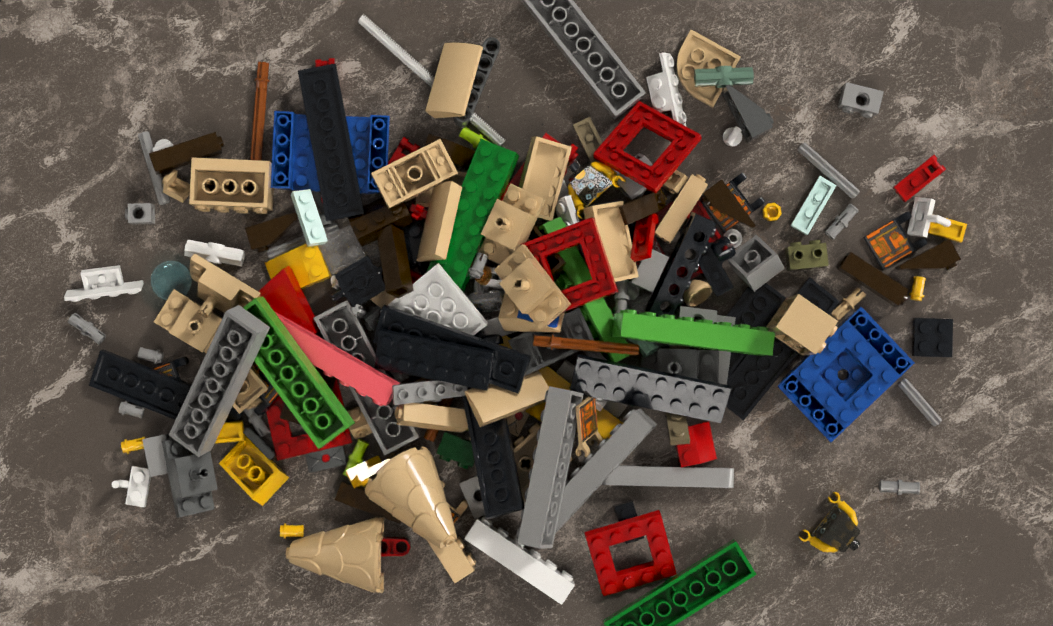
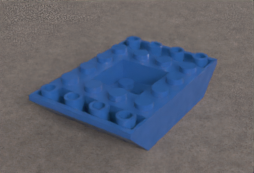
M862 307L843 320L837 326L838 328L832 337H827L825 340L826 346L821 353L805 356L777 386L830 443L914 364V361ZM841 369L847 371L848 376L845 380L838 378V372Z

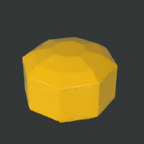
M775 202L766 204L762 209L763 218L769 222L778 220L782 214L781 207Z

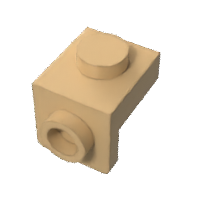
M173 169L170 174H166L163 178V193L183 203L190 195V184L177 178L178 171Z
M360 407L347 411L355 424L349 427L354 439L364 438L372 433Z

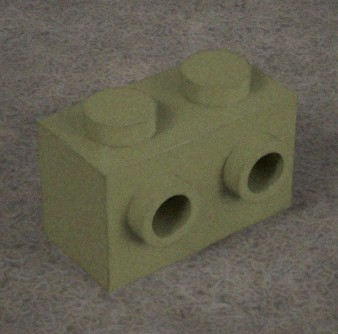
M820 240L809 241V245L794 242L790 243V247L785 248L787 271L829 266L826 243H821Z

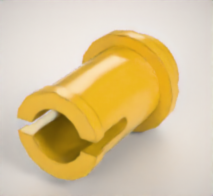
M914 276L912 291L909 293L911 300L922 301L926 278Z
M145 437L133 440L124 439L121 442L122 452L130 454L131 451L144 449L142 439H145Z
M284 523V525H280V537H284V539L286 537H304V525H286Z

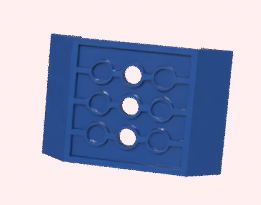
M274 111L271 188L289 191L311 189V192H321L306 115ZM346 116L361 194L380 193L371 173L388 165L390 116Z

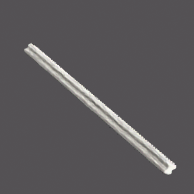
M362 15L358 23L432 88L435 77L431 76V73H427L426 69L422 68L419 62H415L414 58L411 59L409 57L410 54H406L405 50L401 49V46L399 48V45L395 44L394 40H390L391 37L387 36V34L385 35L382 29L379 30L380 28L377 25L374 26L375 23L371 22V20L369 21L366 15ZM474 113L470 123L493 143L502 146L505 142L504 138L501 139L502 136H498L497 132L491 129L492 127L489 128L486 122H482L480 120L481 117H477V114L475 115Z

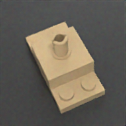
M441 139L372 172L371 176L388 208H391L431 190L441 182L457 175L458 172Z
M510 183L503 200H496L481 232V235L485 236L479 253H482L481 256L485 254L488 256V259L501 264L521 244L527 242L546 200Z
M524 244L519 246L494 269L502 280L499 283L521 313L528 314L540 330L546 328L571 305Z
M194 253L191 257L190 276L194 281L198 282L197 297L205 301L198 309L201 315L205 313L204 317H209L214 308L225 313L227 310L238 305L243 308L255 298L260 297V292Z
M174 289L154 320V323L202 353H207L222 321V317L214 312H211L209 317H204L205 313L201 315L198 312L202 305Z

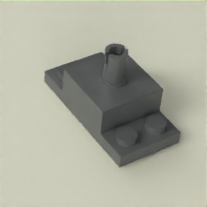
M580 308L564 314L560 333L525 332L508 340L513 350L531 356L526 375L541 368L544 369L581 351L553 348L551 350V347L533 346L534 335L552 337V334H554V337L594 341Z
M657 349L648 357H643L642 355L641 367L718 383L719 350Z
M174 439L162 441L176 518L214 510L211 491L218 490L211 452L197 457Z

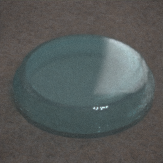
M165 261L159 264L151 275L153 291L164 300L169 298L174 289L186 295L192 285L190 271L185 265L177 261Z

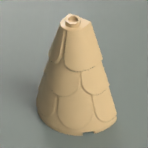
M416 447L398 454L376 471L375 479H369L366 484L365 494L370 500L391 513L396 519L411 527L413 532L440 549L444 546L448 547L455 542L457 535L450 506L446 502L443 485L439 479L434 456L426 447H421V450H417Z
M375 517L294 540L290 547L286 549V559H289L291 564L320 576L326 575L340 582L349 583L373 593H383L384 573L381 572V542L384 537V517Z

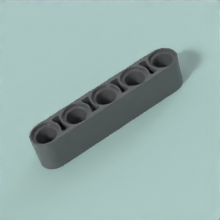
M494 37L487 38L482 45L483 50L479 63L486 62L489 67L484 69L478 64L475 79H479L482 84L478 86L473 84L470 96L475 101L468 102L465 112L467 119L461 120L458 117H453L454 123L458 127H465L469 124L497 59L500 42ZM492 45L496 50L491 52L486 47Z

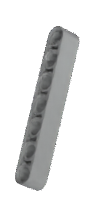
M619 465L602 485L734 488V468Z

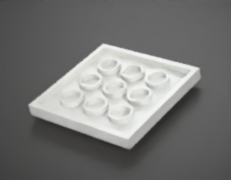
M439 263L412 284L414 291L399 299L395 298L388 304V306L473 336L488 324L486 319Z

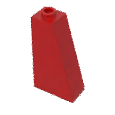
M290 266L283 268L258 291L261 293L260 297L263 296L274 312L315 335L320 331L314 320L315 315Z

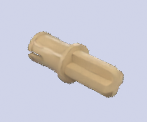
M857 287L847 298H843V302L832 311L831 314L836 320H841L850 310H854V306L866 296L863 291L860 293V288Z

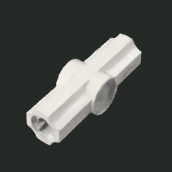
M187 240L184 250V256L192 257L195 253L208 262L216 264L225 263L242 267L245 258V251L242 249L229 248L212 242L203 243Z

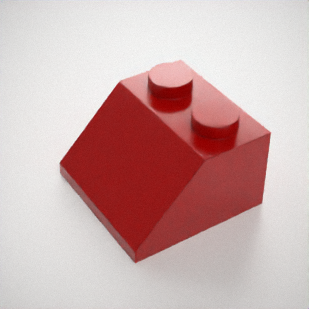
M710 422L688 425L690 444L675 445L679 467L682 468L717 459Z

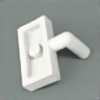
M915 197L907 234L910 236L927 237L930 222L949 227L951 221L939 215H932L935 205L934 199Z
M132 466L129 481L115 480L112 482L113 488L121 487L128 489L125 504L146 507L151 480L149 470L144 467Z

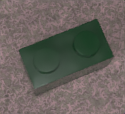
M445 431L436 453L440 455L439 459L447 462L454 460L458 462L457 466L464 469L472 468L475 460L471 441Z

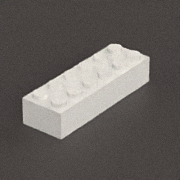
M485 516L477 518L464 539L562 605L575 586L573 576L565 570L562 572L557 570V565L547 559L545 562L542 560L541 554L531 548L529 551L525 548V545L517 544V538L513 540L508 537L509 533L503 528L499 527L496 529L493 527V522L486 519Z

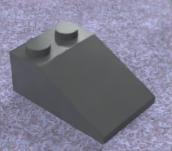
M727 85L721 93L739 128L742 130L747 143L768 133L773 128V119L769 113L766 114L764 109L731 85Z

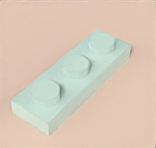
M819 176L790 226L808 235L837 185Z
M311 189L293 191L291 198L307 246L326 244L328 240Z

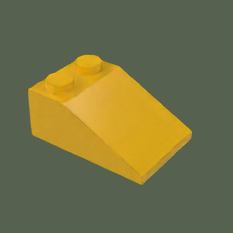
M305 244L265 262L271 279L283 268L290 266L301 289L332 277L320 245L308 247Z
M245 435L246 439L239 441L219 464L252 500L263 506L289 477L275 462L269 460Z

